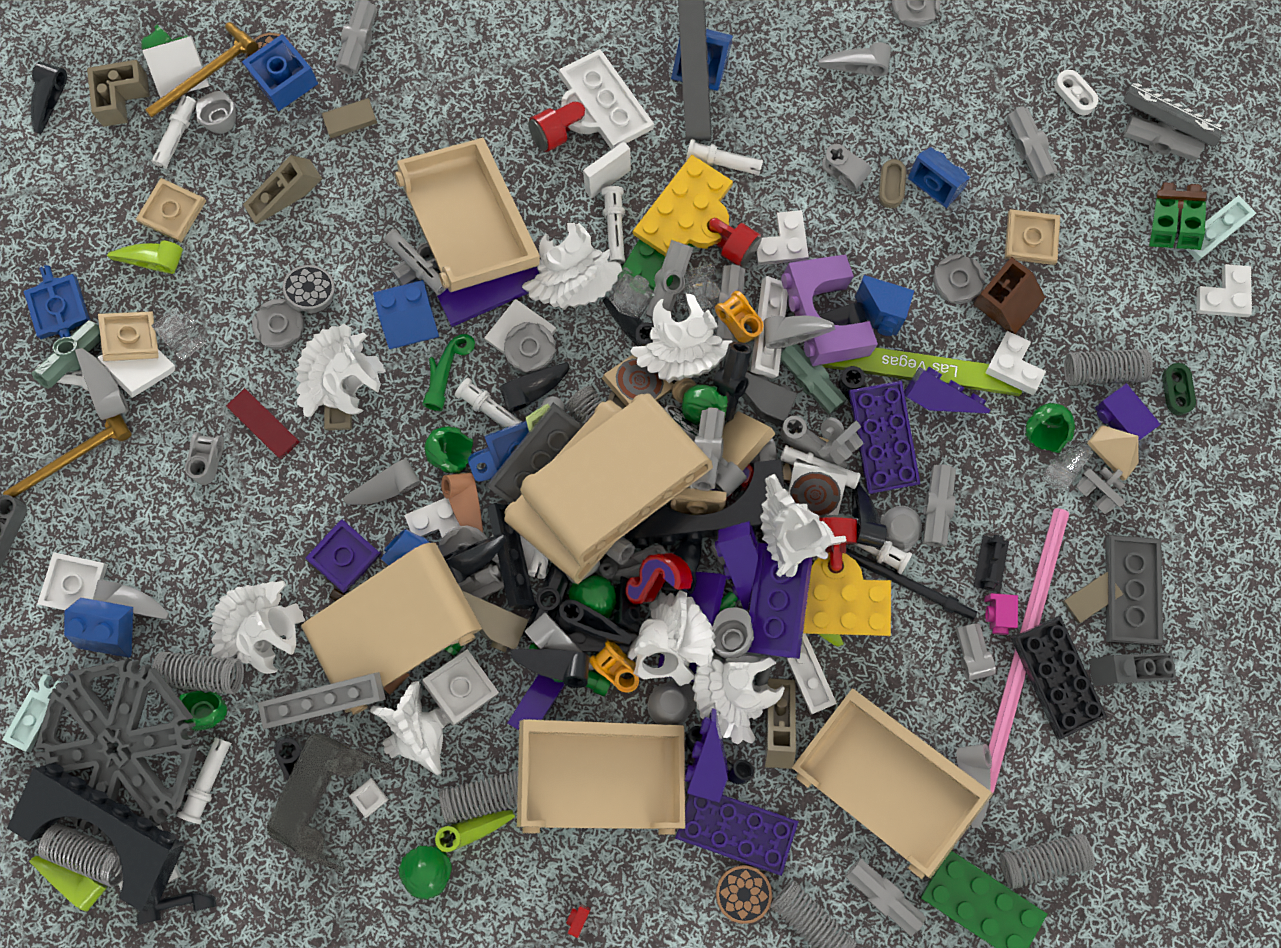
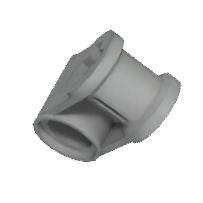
M841 144L829 146L822 161L823 169L837 179L844 187L848 186L847 189L850 191H856L871 173V167L867 162L858 158Z
M195 432L192 435L185 471L196 483L207 485L214 480L224 448L223 436L217 435L214 438L202 436L199 432ZM205 466L204 472L200 475H196L197 470L200 467Z

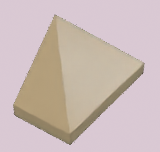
M1102 425L1087 443L1114 472L1117 469L1123 472L1119 477L1122 481L1129 477L1139 463L1137 435Z

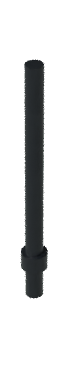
M846 548V554L856 560L859 566L941 605L943 610L951 614L955 612L972 621L975 619L978 611L959 603V599L951 595L945 596Z

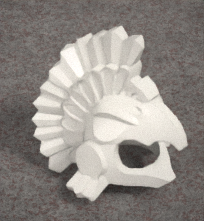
M567 223L569 234L558 246L553 241H549L548 234H545L541 239L539 245L541 260L538 266L540 274L536 275V279L525 282L522 286L525 291L529 292V297L532 300H540L543 304L550 303L553 307L559 306L564 310L568 306L574 308L579 305L586 306L591 302L596 303L599 297H605L606 292L611 291L612 285L617 282L618 275L622 272L621 264L607 260L611 255L610 249L603 253L600 250L594 249L591 246V236L580 223Z
M686 293L689 317L682 322H675L671 318V311H666L663 308L662 303L664 299H661L653 310L654 327L650 331V340L653 343L631 349L630 353L638 358L637 365L641 368L647 367L649 373L658 372L659 379L666 380L668 383L673 380L680 381L684 378H699L702 374H708L711 369L716 368L725 358L728 345L732 343V340L722 341L719 336L713 335V330L718 325L709 310L705 313L702 311L694 295Z
M342 324L339 327L331 326L329 329H322L319 334H314L313 340L306 342V348L302 350V356L298 359L299 367L295 368L298 373L296 380L301 382L296 389L297 393L300 394L297 399V405L303 407L304 416L311 417L318 406L323 404L329 408H338L347 414H359L363 410L358 408L357 389L365 384L374 391L379 392L381 383L377 373H385L386 370L377 356H365L361 353L363 349L362 341L368 335L363 332L351 336V327Z
M775 474L765 479L767 485L765 487L767 494L765 495L767 500L761 504L764 511L760 516L763 522L761 529L764 532L762 539L768 543L767 550L772 554L771 559L778 562L779 569L776 574L779 577L784 574L787 577H793L797 572L798 564L802 560L814 556L826 559L828 553L824 550L828 546L846 542V536L834 537L827 524L820 521L819 516L811 512L807 504H796L789 492L782 488Z
M271 581L255 586L246 585L230 590L226 596H222L219 599L220 602L215 606V611L212 613L213 617L209 620L213 623L211 629L216 632L211 639L212 643L215 644V647L212 649V655L227 659L237 657L242 663H250L262 673L271 674L277 672L278 669L273 665L275 653L272 650V645L290 655L293 654L296 647L295 624L305 621L303 611L299 609L298 604L295 603L285 608L278 605L281 600V594L279 593L284 589L286 583L284 581ZM285 635L286 639H282L280 636Z
M679 590L676 596L671 592L668 595L660 593L657 600L649 602L652 619H647L642 624L639 636L630 646L627 657L633 660L637 656L636 668L633 673L637 677L650 679L672 676L678 685L682 686L689 684L695 676L689 669L690 663L695 662L702 668L709 666L708 658L713 656L712 649L716 646L713 640L716 636L712 632L714 628L708 622L709 620L706 615L702 613L692 597H687L686 592ZM655 653L665 655L664 664L660 668H651L645 665L643 660L646 656L649 657Z
M713 652V656L708 658L709 666L702 668L698 665L693 678L694 685L692 689L695 692L694 700L697 703V709L700 711V717L702 719L704 717L709 718L712 708L716 709L723 738L730 736L733 743L739 744L744 740L752 744L755 741V735L750 728L749 719L753 718L754 720L760 717L763 713L762 709L777 703L784 692L783 685L778 689H772L767 684L762 686L754 685L752 683L754 675L776 664V661L769 655L761 656L745 653L739 658H722Z
M415 681L409 685L404 696L401 697L396 711L381 706H373L370 712L385 720L394 732L393 735L382 742L385 746L384 752L386 754H389L391 758L397 755L409 758L432 773L440 775L442 773L440 754L443 743V728L450 721L440 707L430 712L422 711L420 701L422 688L419 681Z

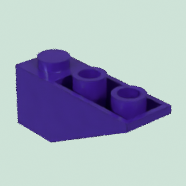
M919 367L904 390V395L929 411L988 414L991 411L984 405L986 400L974 393L969 397L962 392L964 390L963 386L953 380H950L949 384L940 379L942 374L931 367H928L927 370Z
M750 521L719 529L718 541H715L718 556H723L725 560L724 571L728 580L732 579L734 583L732 590L738 598L736 601H741L744 610H748L758 562V541Z
M712 708L709 718H703L700 728V734H703L701 742H695L692 752V758L695 759L693 765L687 766L684 781L688 782V794L720 802L728 780V764L717 711Z

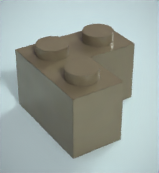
M137 59L87 68L91 112L103 127L128 123L126 101L150 97L148 75Z

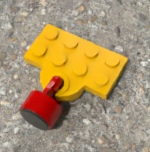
M692 154L633 230L635 237L664 256L667 254L671 240L685 245L690 243L697 248L703 249L717 245L722 249L721 255L739 266H745L750 261L762 240L761 234L744 223H740L735 229L729 226V214L721 200L733 186V181Z
M847 515L819 516L820 521L826 523L831 529L834 537L846 536V542L828 546L825 549L828 557L826 559L819 557L811 567L803 634L891 636V581L863 580L862 570L856 560L846 554V544L857 543V520L853 516Z

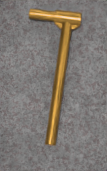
M232 22L226 23L225 29L235 38L234 46L150 105L145 111L151 118L239 54H254L259 49L258 43Z
M121 414L108 418L105 423L106 429L3 492V495L15 498L108 439L113 438L114 440L124 441L130 438L132 433Z

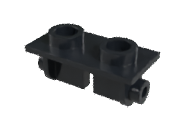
M982 536L973 587L1000 593L1009 541L1004 540V536Z
M621 576L620 584H617L615 588L617 598L614 609L619 611L614 613V623L625 632L631 629L639 634L640 604H634L629 601L625 589L628 579Z

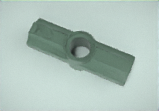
M88 321L72 336L58 339L53 344L54 352L31 373L33 378L42 387L49 389L67 372L79 370L81 367L75 350L83 348L89 352L101 341L100 330L97 324Z
M798 344L788 346L782 351L780 362L793 374L797 385L800 388H804L802 391L807 395H812L829 415L846 402L847 398L829 380L830 377L822 365L812 366L810 358L806 356Z

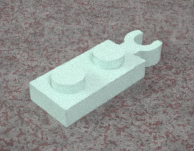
M44 674L39 680V691H29L2 740L25 752H31L38 740L52 689L56 688L55 685L62 683V681L57 680L54 686L50 688L49 681L52 676Z

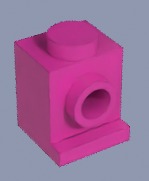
M991 593L985 596V602H990V606L986 607L985 619L986 622H990L989 629H992V634L1008 635L1009 631L1018 628V595Z

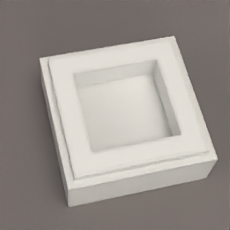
M370 778L349 795L365 818L369 817L389 800L373 778Z

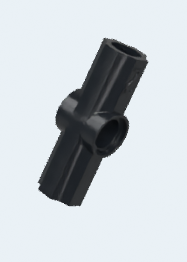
M732 342L728 345L723 367L718 370L714 377L713 384L717 387V392L721 396H727L728 403L725 421L727 422L734 419L739 398L745 393L749 384V379L745 375L752 351L750 350L751 347L745 343Z
M553 563L550 566L542 588L536 595V603L525 630L545 612L555 621L556 614L571 580ZM548 596L556 598L555 604L551 607L543 606V600ZM524 630L523 635L530 639V637L525 633Z

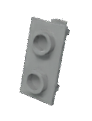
M491 564L488 568L475 574L474 578H467L458 584L460 589L480 599L503 589L504 583L500 565L493 566Z

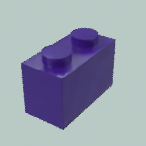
M1127 383L1095 407L1098 418L1104 424H1108L1113 429L1137 435L1138 441L1161 425Z

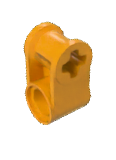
M734 291L731 297L724 303L715 305L717 316L725 323L739 342L748 343L763 331L762 319L741 292ZM744 324H748L751 327L752 333L745 330Z
M607 640L605 647L596 656L592 655L590 657L592 667L599 674L606 677L621 692H632L638 687L639 677L633 674L636 663L629 659L615 642ZM628 672L633 674V677L631 679H623L620 675Z

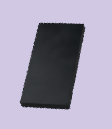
M1056 616L1011 637L1056 739L1061 740L1107 717L1061 616Z

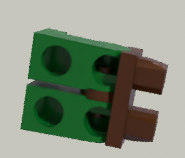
M1164 182L1161 189L1157 191L1154 206L1150 247L1173 248L1177 233V223L1179 222L1177 248L1201 250L1205 236L1207 192L1202 191L1201 184H1190L1187 186L1186 191L1176 190L1174 183Z

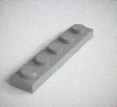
M380 672L258 702V708L264 730L386 700Z

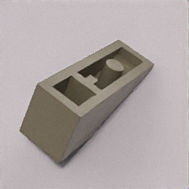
M290 155L243 205L254 223L259 224L306 196L322 180V177L310 159Z
M462 591L482 627L479 632L485 639L492 642L490 647L504 653L507 648L516 649L528 620Z
M769 678L768 686L770 688L778 689L783 685L784 692L780 700L768 707L766 711L765 767L793 769L792 766L794 765L796 755L795 680Z

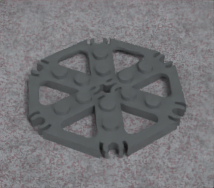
M126 659L70 671V674L65 675L69 686L62 682L55 685L56 688L52 689L35 749L45 748V751L36 753L35 757H44L46 765L49 763L58 764L64 768L65 772L94 766L88 786L108 794V798L116 802L121 783H123L143 810L144 815L142 817L150 819L156 827L162 825L161 823L168 820L163 814V810L170 815L175 813L177 808L181 806L198 750V746L188 747L189 744L198 741V737L190 738L187 735L188 728L196 726L195 722H183L194 717L156 668H152L148 664L143 665L141 671H138L139 660ZM118 674L120 675V680L109 713L92 690L91 683L96 677ZM151 689H155L173 711V718L169 723L138 728L148 692ZM65 707L88 736L87 739L61 743L57 739V730ZM117 742L119 744V746L117 747L118 752L114 753V743ZM172 751L178 752L181 756V763L174 786L172 788L165 787L143 757ZM69 817L76 827L80 826L81 830L91 827V823L86 820ZM94 825L92 835L95 836L100 834L99 837L107 836L101 829Z

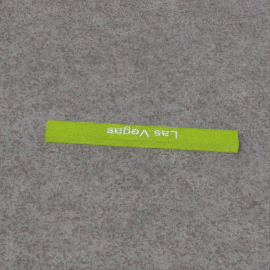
M876 347L869 357L822 364L825 368L838 370L857 366L865 374L911 380L919 367L924 370L931 367L941 373L940 379L948 384L950 380H953L966 389L1020 396L1022 394V390L986 374L990 364Z

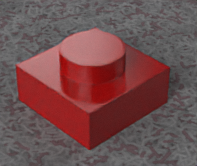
M580 904L578 910L572 908L566 922L567 925L571 926L568 934L576 938L579 937L591 908Z

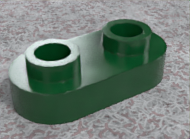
M1173 363L1164 370L1162 381L1167 408L1171 413L1181 416L1194 409L1196 396L1192 373L1189 367L1182 363ZM1172 374L1178 376V382L1172 379ZM1176 399L1182 401V407L1176 404Z

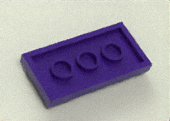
M759 543L758 562L749 611L754 640L747 653L800 659L813 557L802 560L798 564L797 572L793 577H787L786 574L779 577L776 574L779 569L778 562L771 559L772 554L767 550L768 544Z

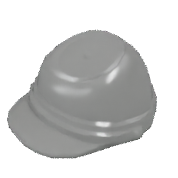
M222 91L209 93L197 101V122L213 133H227L233 129L236 123V104Z
M896 506L881 515L880 522L887 527L885 541L892 542V546L905 553L910 551L922 536V523L917 512L906 506Z
M727 608L720 611L716 616L713 624L714 629L712 630L716 636L713 640L716 645L713 648L714 651L724 658H739L749 650L754 640L749 613L742 608Z
M671 680L654 687L647 703L651 719L658 725H682L697 704L694 700L695 692L692 689V685L689 683L679 686L675 680Z

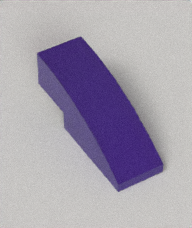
M538 674L509 719L508 724L519 730V721L523 719L544 720L564 689L565 684L563 682H555L553 678Z

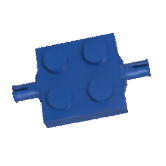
M44 265V268L41 266L39 270L43 282L36 287L24 290L36 335L41 340L53 335H60V338L70 337L71 330L90 321L78 279L74 274L62 278H54L51 266Z

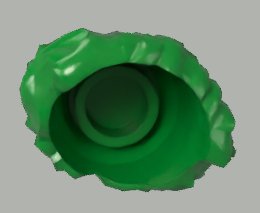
M695 385L687 389L683 395L682 413L694 425L700 424L702 410L708 408H718L720 411L725 412L726 416L727 396H721L713 386Z
M1056 403L1044 404L1039 406L1033 412L1032 417L1028 419L1025 436H1027L1030 443H1033L1035 447L1041 450L1045 449L1060 453L1064 446L1073 439L1075 430L1074 417L1071 411L1063 405Z
M441 427L433 430L426 439L424 446L425 456L430 464L441 469L443 472L460 474L469 463L468 457L471 455L474 441L464 435L459 428Z
M591 575L579 584L573 583L568 594L570 600L578 601L606 618L611 617L616 605L617 597L613 585L609 580L600 575Z
M203 691L183 693L179 697L194 717L183 721L184 723L195 722L196 726L191 727V730L202 731L217 726V723L224 720L227 715V705L222 700V696L216 692L204 693Z
M418 846L402 857L398 867L399 877L405 889L413 897L420 900H428L439 896L443 892L451 875L452 864L447 853L441 851L437 846Z

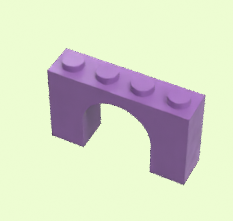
M845 254L788 263L784 274H782L781 281L783 288L787 289L789 307L795 313V316H815L821 318L814 309L812 298L821 293L846 290L854 276ZM869 321L844 326L835 325L836 330L804 341V351L806 356L810 358L812 366L869 357L878 343Z

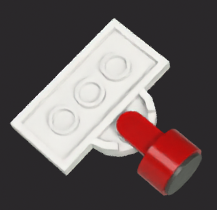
M601 49L559 69L558 75L568 88V91L562 97L561 108L555 111L548 108L530 117L528 122L529 131L535 144L544 152H549L566 143V132L570 130L580 134L599 132L612 150L623 141L628 143L654 128L653 121Z

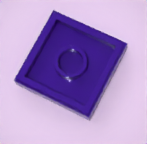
M341 519L305 559L346 594L380 557L381 553Z

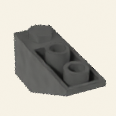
M746 372L745 377L749 379V384L741 397L759 418L782 428L792 409L797 393H794L793 389L787 385L779 384L778 386L769 382L770 380L763 375H752Z
M1172 653L1110 655L1089 659L1093 686L1177 680Z

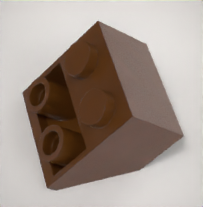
M1011 257L980 293L973 305L1006 331L1016 334L1046 297L1033 272Z

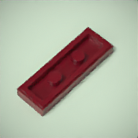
M245 388L226 405L280 460L300 443Z

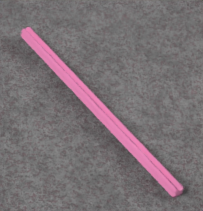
M1055 508L1053 510L1020 633L1040 624L1069 518V512L1064 509ZM1016 649L989 743L992 758V767L990 769V791L994 793L1026 676L1025 668Z

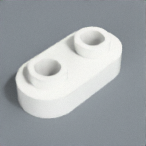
M1064 70L1058 75L1054 83L1056 92L1077 114H1090L1098 104L1096 92L1076 71ZM1063 83L1069 84L1070 88H1066ZM1079 101H1084L1087 106L1082 105Z

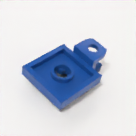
M526 421L484 436L488 448L474 452L468 457V462L476 481L491 479L509 458L511 452L514 451V446L519 445L529 433ZM479 463L486 464L483 469L477 468Z

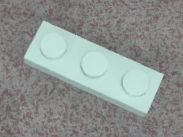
M1238 195L1205 222V236L1201 250H1186L1198 262L1250 220L1256 212Z

